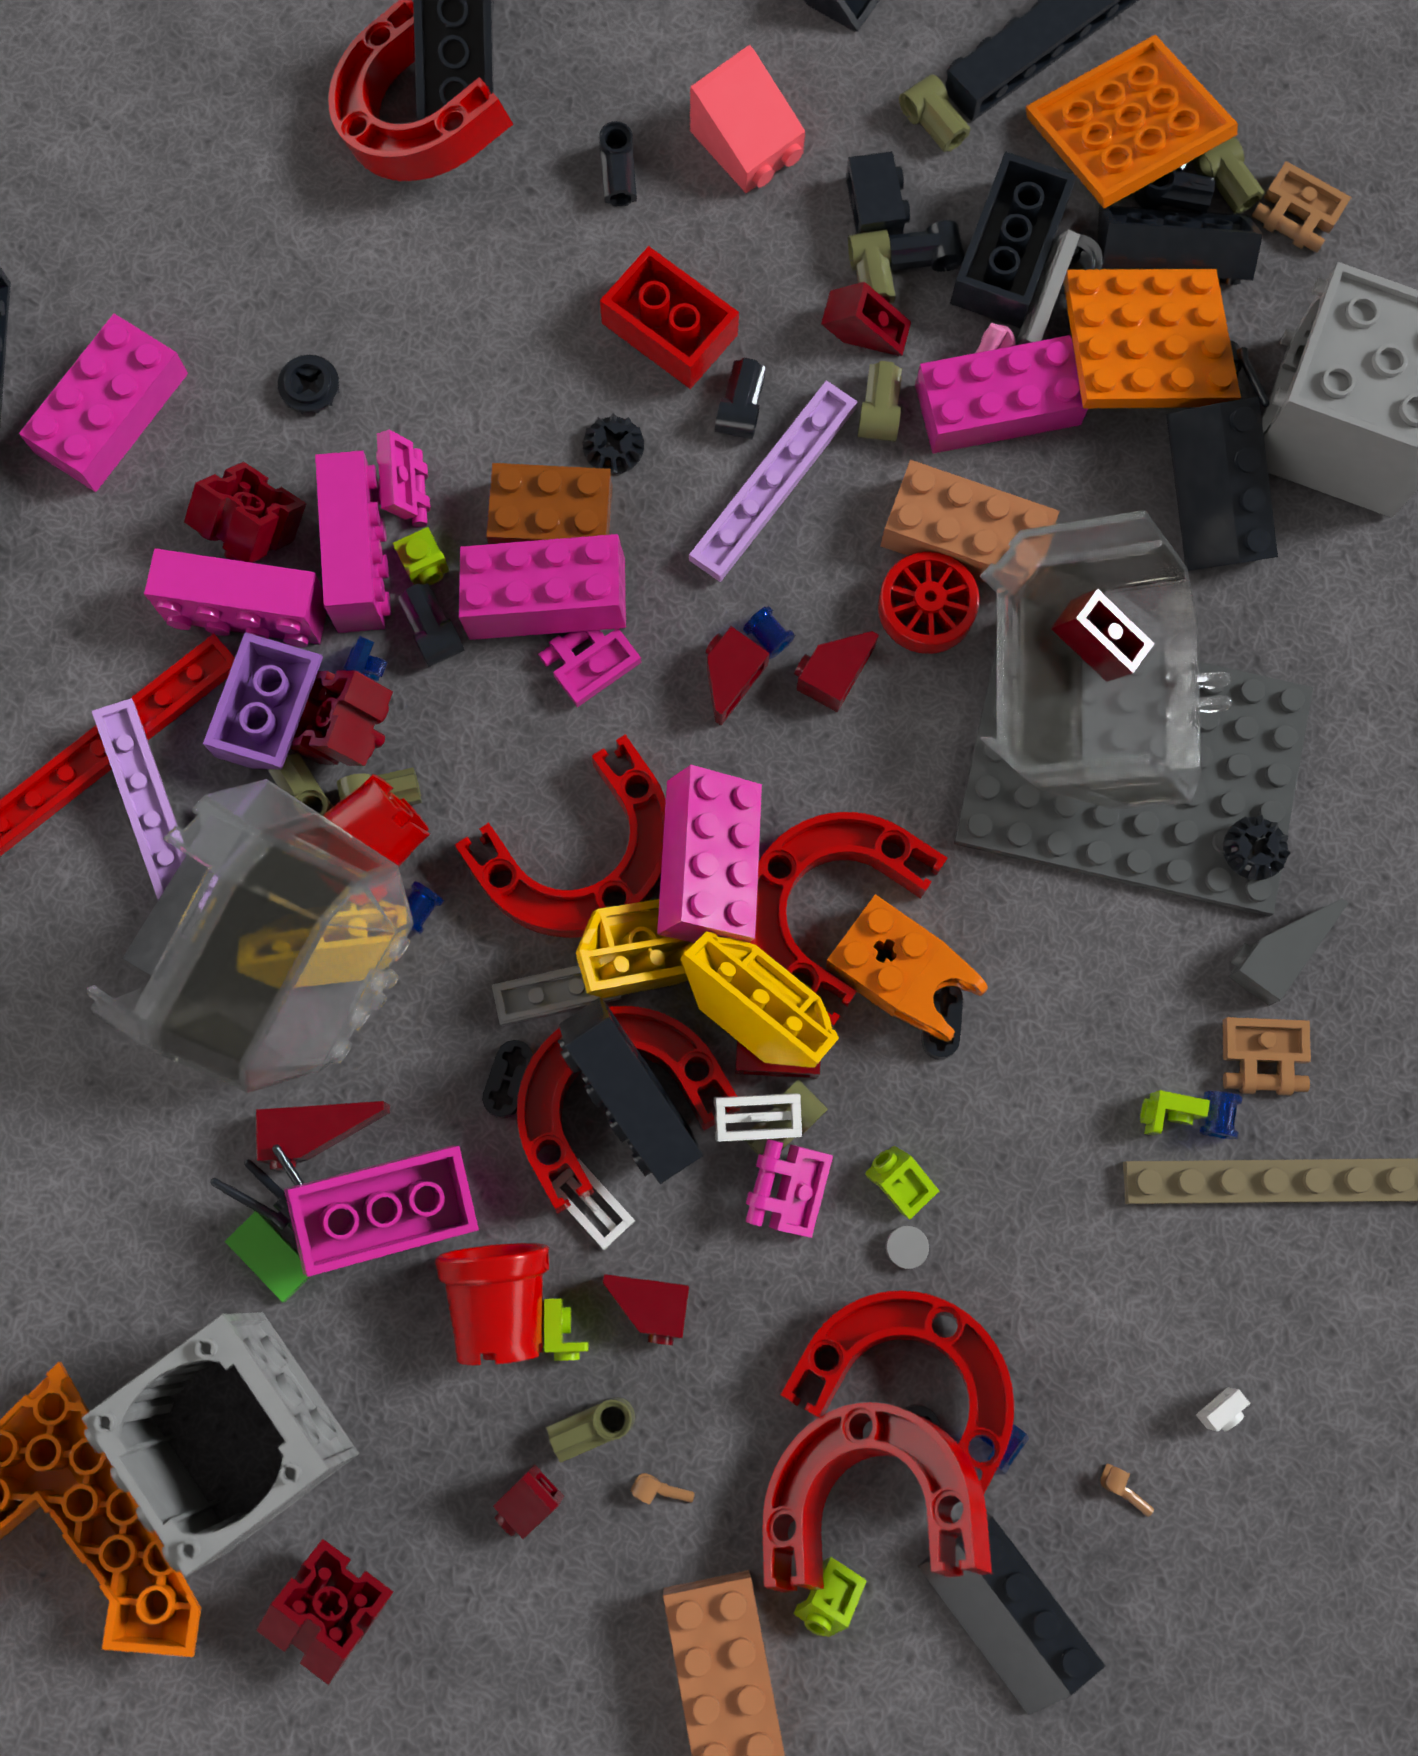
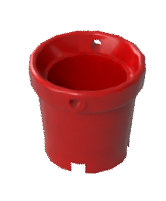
M372 774L361 786L317 820L308 819L304 821L291 834L294 847L311 870L346 903L363 911H368L382 896L381 887L410 854L430 835L427 832L429 830L428 826L415 809L404 798L400 800L395 794L390 792L394 788L375 774Z
M540 1243L486 1245L449 1251L440 1254L436 1258L438 1278L440 1282L446 1285L457 1363L481 1365L480 1354H482L484 1360H495V1364H506L538 1357L539 1353H543V1274L549 1270L548 1245Z

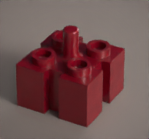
M241 462L225 469L222 478L214 474L195 482L184 523L196 530L200 536L207 540L223 541L222 548L225 550L224 556L226 559L253 563L265 557L268 550L276 551L294 541L307 503L283 487L273 488L267 484L268 477L247 463Z
M340 670L336 674L329 671H318L290 749L319 764L338 765L341 762L348 766H365L367 760L373 754L374 748H380L385 742V735L373 728L375 724L382 723L389 711L388 704L393 691L356 670Z
M322 1539L302 1564L295 1578L290 1579L271 1603L256 1631L284 1652H286L291 1644L305 1654L300 1664L329 1685L349 1658L357 1643H360L378 1618L394 1591L366 1570L360 1578L346 1569L351 1559Z

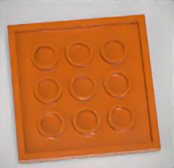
M1156 34L1026 106V114L1029 121L1072 172L1077 175L1078 179L1104 209L1238 134V123Z
M1216 269L1067 270L1063 284L1083 409L1202 407L1241 399Z

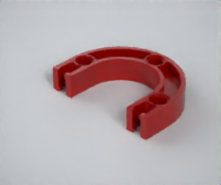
M398 0L362 30L351 42L336 66L330 84L328 99L332 123L356 159L370 172L396 181L424 180L447 173L470 160L513 125L500 100L494 93H490L489 88L480 77L441 109L422 120L407 124H392L380 120V107L387 89L402 71L415 62L414 9L412 0Z
M626 734L616 740L617 749L614 751L617 758L625 755L632 767L622 776H617L607 765L605 757L609 756L604 748L592 755L593 767L624 810L630 825L629 843L626 852L618 866L603 880L589 887L576 890L554 889L534 881L521 870L490 823L479 828L482 837L479 839L483 845L491 841L498 856L489 860L485 865H479L471 855L472 851L469 846L472 842L468 837L455 844L458 853L493 904L519 925L548 936L562 938L582 937L593 911L607 908L603 901L608 894L612 892L623 894L626 897L625 904L650 900L660 885L666 798L654 774ZM633 784H642L648 788V792L641 798H633L626 793L627 789ZM507 871L511 873L512 879L507 886L497 888L491 884V880L497 872Z
M836 812L807 819L779 836L758 862L755 939L748 943L757 945L792 975L796 973L806 974L811 979L812 987L810 989L816 993L818 988L822 987L842 998L841 1003L848 1006L857 991L810 960L799 949L792 938L786 913L787 900L796 883L806 873L819 865L832 861L850 860L864 863L877 869L921 899L932 881L927 878L923 881L904 866L909 857H913L933 868L931 872L937 875L948 858L902 827L874 815L858 812ZM885 843L897 844L902 851V856L896 859L889 858L883 853L881 846ZM775 862H781L789 868L790 874L785 878L777 879L769 873L768 867ZM827 1012L833 1028L840 1015L835 1012L831 1015Z
M635 1006L609 1007L641 1056L662 1067L675 1080L703 1130L705 1131L715 1125L714 1115L712 1112L707 1113L699 1094L706 1092L711 1087H715L722 1097H735L737 1095L716 1058L700 1037L678 1020L652 1009ZM560 1027L541 1044L533 1055L522 1078L517 1102V1124L523 1149L557 1214L571 1206L568 1199L564 1200L563 1197L558 1199L551 1183V1177L559 1175L565 1169L569 1168L581 1186L575 1189L579 1197L582 1195L585 1199L594 1194L591 1183L563 1133L562 1107L569 1087L582 1070L574 1073L561 1054L562 1048L558 1043V1040L562 1038ZM700 1063L707 1068L708 1075L704 1080L692 1081L685 1074L686 1068L690 1064ZM741 1106L725 1107V1110L728 1114H734L740 1111ZM555 1145L560 1148L561 1156L555 1164L545 1165L538 1160V1154L544 1146Z
M886 1291L872 1294L846 1305L831 1316L809 1342L780 1395L798 1407L801 1399L795 1394L806 1377L813 1373L819 1379L826 1381L816 1406L807 1403L804 1410L808 1411L812 1416L819 1418L826 1413L853 1363L867 1350L892 1340H913L927 1344L943 1353L955 1365L965 1383L969 1399V1416L965 1431L958 1444L968 1456L974 1469L981 1472L980 1483L983 1494H985L1008 1447L1014 1420V1395L1010 1374L999 1348L989 1333L979 1322L958 1306L942 1298L915 1291ZM940 1316H949L957 1324L956 1332L948 1338L939 1337L932 1329L933 1322ZM830 1348L838 1352L839 1362L834 1369L823 1371L816 1366V1357L821 1350ZM984 1437L992 1442L994 1456L989 1461L978 1462L971 1457L968 1447L973 1439Z
M873 1402L856 1403L834 1409L820 1416L806 1426L788 1445L780 1457L768 1485L764 1502L762 1527L764 1588L783 1593L797 1592L798 1586L811 1590L824 1589L821 1527L825 1502L832 1487L846 1470L864 1459L875 1456L898 1457L912 1470L921 1485L927 1508L931 1572L946 1577L964 1576L963 1570L977 1574L992 1573L985 1498L977 1473L968 1456L960 1445L940 1427L897 1406ZM872 1420V1431L864 1439L863 1429ZM961 1501L963 1506L962 1516L957 1522L953 1523L951 1511L954 1505ZM795 1521L796 1532L789 1540L788 1530L791 1523ZM963 1536L966 1560H959V1566L956 1567V1538ZM795 1553L797 1576L791 1577L792 1555Z

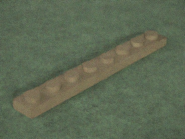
M1418 1158L1123 1162L1125 1204L1418 1201Z

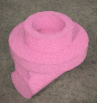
M990 323L982 336L976 353L1015 346V336L1012 330L1005 325Z

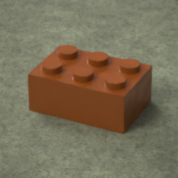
M492 463L486 535L488 544L609 535L612 499L611 469Z

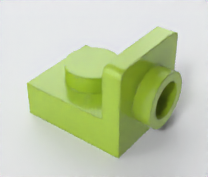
M429 527L393 542L394 548L412 585L427 583L429 586L433 585L443 578V574L449 572L446 559L440 551Z
M1161 1090L1151 1093L1150 1099L1145 1098L1141 1107L1140 1122L1146 1124L1144 1134L1152 1136L1161 1134L1165 1113L1168 1114L1167 1120L1170 1122L1193 1125L1194 1119L1208 1116L1210 1100Z
M896 1146L877 1155L873 1160L872 1166L865 1172L869 1180L878 1185L900 1213L909 1220L939 1192V1189L913 1157Z
M563 1298L544 1299V1352H554V1361L580 1360V1352L589 1351V1341L563 1342V1334L571 1333V1307H563Z
M833 1557L823 1561L824 1589L811 1590L807 1600L798 1604L794 1611V1615L804 1621L806 1628L819 1636L831 1637L848 1628L867 1580Z

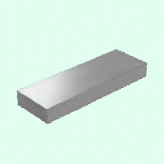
M1068 229L1054 239L1016 340V345L1041 341L1080 234Z
M579 965L492 984L500 1026L584 1008L599 998L598 996L587 994ZM621 995L603 999L605 1002H611L621 999Z

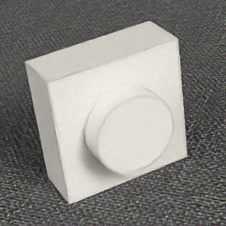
M1227 1387L1200 1410L1196 1416L1207 1429L1228 1431L1244 1418V1414L1241 1411L1250 1402L1239 1389Z

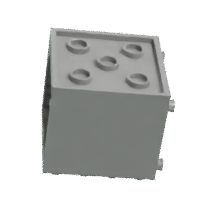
M1337 262L1327 280H1323L1320 277L1317 278L1311 291L1312 295H1316L1315 299L1296 329L1292 331L1286 328L1280 341L1281 345L1283 344L1288 347L1269 397L1270 405L1265 408L1262 417L1268 473L1392 518L1418 490V290Z
M263 1312L222 1314L82 1417L88 1428L85 1430L88 1442L98 1453H105L113 1466L110 1473L114 1482L123 1492L127 1493L129 1491L139 1505L136 1508L139 1520L148 1531H156L165 1545L162 1548V1553L167 1563L173 1570L177 1572L181 1570L185 1577L232 1551L359 1455L355 1446ZM213 1361L221 1362L225 1370L233 1365L236 1367L286 1441L278 1447L283 1454V1460L279 1475L271 1491L250 1514L237 1513L223 1521L219 1520L212 1507L219 1503L218 1500L215 1499L207 1502L170 1446L169 1442L176 1438L174 1434L164 1436L152 1419L153 1416L170 1413L174 1404L170 1396L179 1394L185 1387L182 1383L183 1381L191 1380L198 1374L197 1371L199 1369L210 1366Z

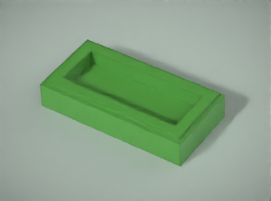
M256 1211L224 1241L281 1302H286L311 1277L303 1274L299 1253L263 1215Z

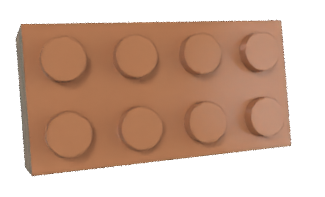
M910 460L885 526L880 546L907 556L927 551L951 556L960 561L971 572L974 579L1028 597L1037 578L1060 511Z
M747 1570L665 1587L663 1598L692 1756H785L750 1571Z

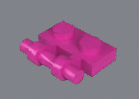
M390 429L377 433L378 450L376 460L379 465L380 488L378 493L381 508L404 520L412 518V526L414 527L427 526V512L431 509L430 497L425 493L428 466L423 462V451L417 448L413 449L412 441Z
M614 629L606 636H604L601 630L569 632L562 638L558 635L548 642L549 647L538 654L546 667L558 659L564 663L553 674L576 707H579L642 663L640 655L620 629ZM587 639L592 642L593 645L577 656L571 651Z
M767 1139L763 1155H758L756 1167L759 1168L754 1191H749L746 1204L749 1205L745 1222L762 1226L765 1211H772L769 1223L770 1228L812 1238L833 1155L790 1144L785 1161L779 1159L783 1142ZM775 1173H780L782 1178L777 1197H771L770 1192Z

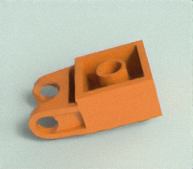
M876 894L827 959L826 970L886 1013L947 1042L952 1040L955 1031L936 1010L933 1002L935 992L946 986H956L961 990L982 996L988 989L984 979L944 941ZM877 950H889L892 953L893 961H890L888 958H886L884 963L878 961Z

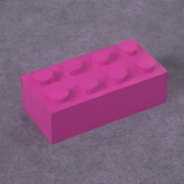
M113 313L19 434L36 455L94 492H97L184 380L188 372L177 352Z
M1071 335L922 363L919 366L915 382L932 454L1079 426L1088 410L1083 409Z
M364 451L316 454L324 607L338 633L385 629V616L391 615V602L389 592H385L383 579L389 578L387 556L386 554L382 555L381 542H386V527L384 518H380L379 505H381L378 493L380 481L378 482L375 465L368 464Z
M618 534L460 547L459 619L469 640L626 628L625 557Z
M154 548L144 595L166 621L167 625L180 630H189L191 625L206 627V631L220 636H228L230 631L246 632L267 639L269 637L284 639L286 644L295 647H307L308 643L320 645L327 611L324 607L323 588L315 572Z
M689 765L667 780L657 935L695 943L706 931L715 933L718 937L733 938L744 942L755 939L762 784L695 765Z
M448 1146L284 1188L303 1274L307 1277L479 1230L459 1146Z

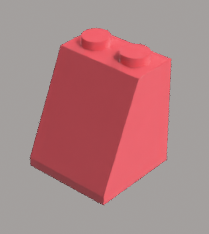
M750 45L690 86V132L745 193H748L756 186L758 188L765 186L773 178L775 172L785 165L787 167L794 165L801 158L804 150L805 130L759 56Z

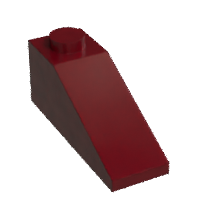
M384 1101L256 1109L257 1161L270 1163V1170H284L272 1150V1147L277 1144L282 1148L296 1169V1161H308L390 1113V1105Z

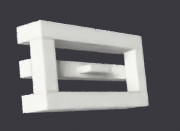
M798 1093L714 1098L715 1140L718 1142L802 1137L800 1094ZM791 1103V1111L725 1114V1107ZM791 1120L792 1128L726 1131V1123Z
M578 1158L577 1160L591 1185L623 1221L616 1225L591 1196L584 1199L581 1195L580 1198L611 1231L604 1237L560 1189L563 1184L567 1183L576 1193L575 1189L581 1186L572 1177L574 1175L572 1171L567 1168L552 1182L558 1199L563 1197L564 1200H569L571 1206L567 1210L605 1250L635 1220Z

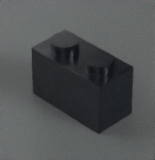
M893 151L848 157L845 178L856 234L887 230L888 235L903 234L905 223H910V206L907 199L902 200L901 190L904 188L903 170L901 166L895 165Z

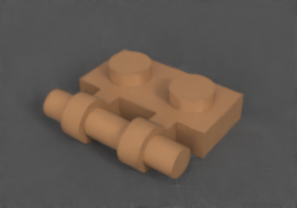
M1286 161L1264 196L1265 199L1276 204V206L1272 210L1259 203L1252 217L1264 223L1263 228L1273 233L1274 230H1277L1293 239V245L1301 249L1305 246L1318 253L1326 239L1313 233L1315 227L1329 234L1352 197ZM1286 210L1305 220L1304 225L1301 226L1283 216Z
M1234 1017L1223 1019V1060L1240 1061L1239 1073L1224 1072V1089H1239L1241 1094H1255L1256 1090L1276 1091L1277 1095L1291 1096L1293 1092H1308L1310 1089L1309 1076L1295 1075L1294 1063L1306 1064L1311 1062L1310 1021ZM1257 1062L1277 1063V1073L1257 1074Z

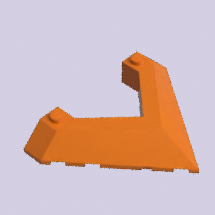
M58 1362L46 1374L47 1377L28 1395H24L0 1419V1540L39 1507H42L44 1512L49 1513L63 1532L62 1537L81 1563L86 1564L100 1583L99 1588L109 1600L102 1650L193 1657L195 1655L201 1606L181 1571L173 1570L167 1563L162 1553V1548L165 1545L156 1531H148L139 1520L136 1513V1508L139 1505L129 1491L127 1493L123 1492L114 1482L110 1473L113 1466L105 1453H98L88 1442L85 1436V1430L88 1428L82 1417L90 1411L62 1362Z

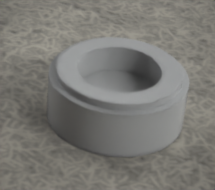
M902 1226L890 1233L886 1240L885 1249L888 1259L895 1266L902 1269H912L920 1266L926 1260L929 1253V1243L925 1234L918 1228Z

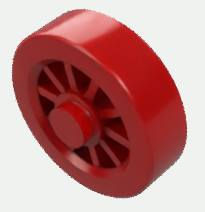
M939 552L914 553L898 561L887 573L878 599L879 618L887 634L900 646L917 653H940L959 644L969 633L979 609V590L971 572L957 559ZM923 577V583H920L917 578ZM931 577L939 579V582L932 581ZM906 584L910 590L903 588V586ZM947 584L951 589L945 590L944 586ZM957 599L958 603H954L951 601ZM896 600L905 602L906 604L896 607ZM913 614L914 617L907 627L899 620V618ZM948 615L957 617L955 622H953ZM935 620L945 632L934 635ZM920 621L926 623V635L913 631Z

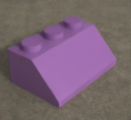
M245 632L203 745L215 758L252 769H282L323 656Z

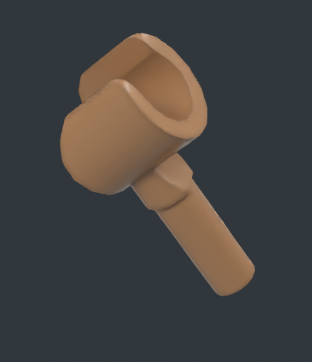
M1106 1464L1100 1478L1101 1486L1128 1500L1145 1516H1151L1154 1508L1133 1490L1126 1487L1130 1473Z
M647 1473L640 1474L631 1488L634 1497L649 1505L656 1493L690 1503L693 1502L695 1494L692 1491L662 1483Z

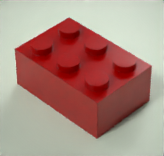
M650 246L642 252L600 299L602 324L689 389L697 383L738 336L739 312Z

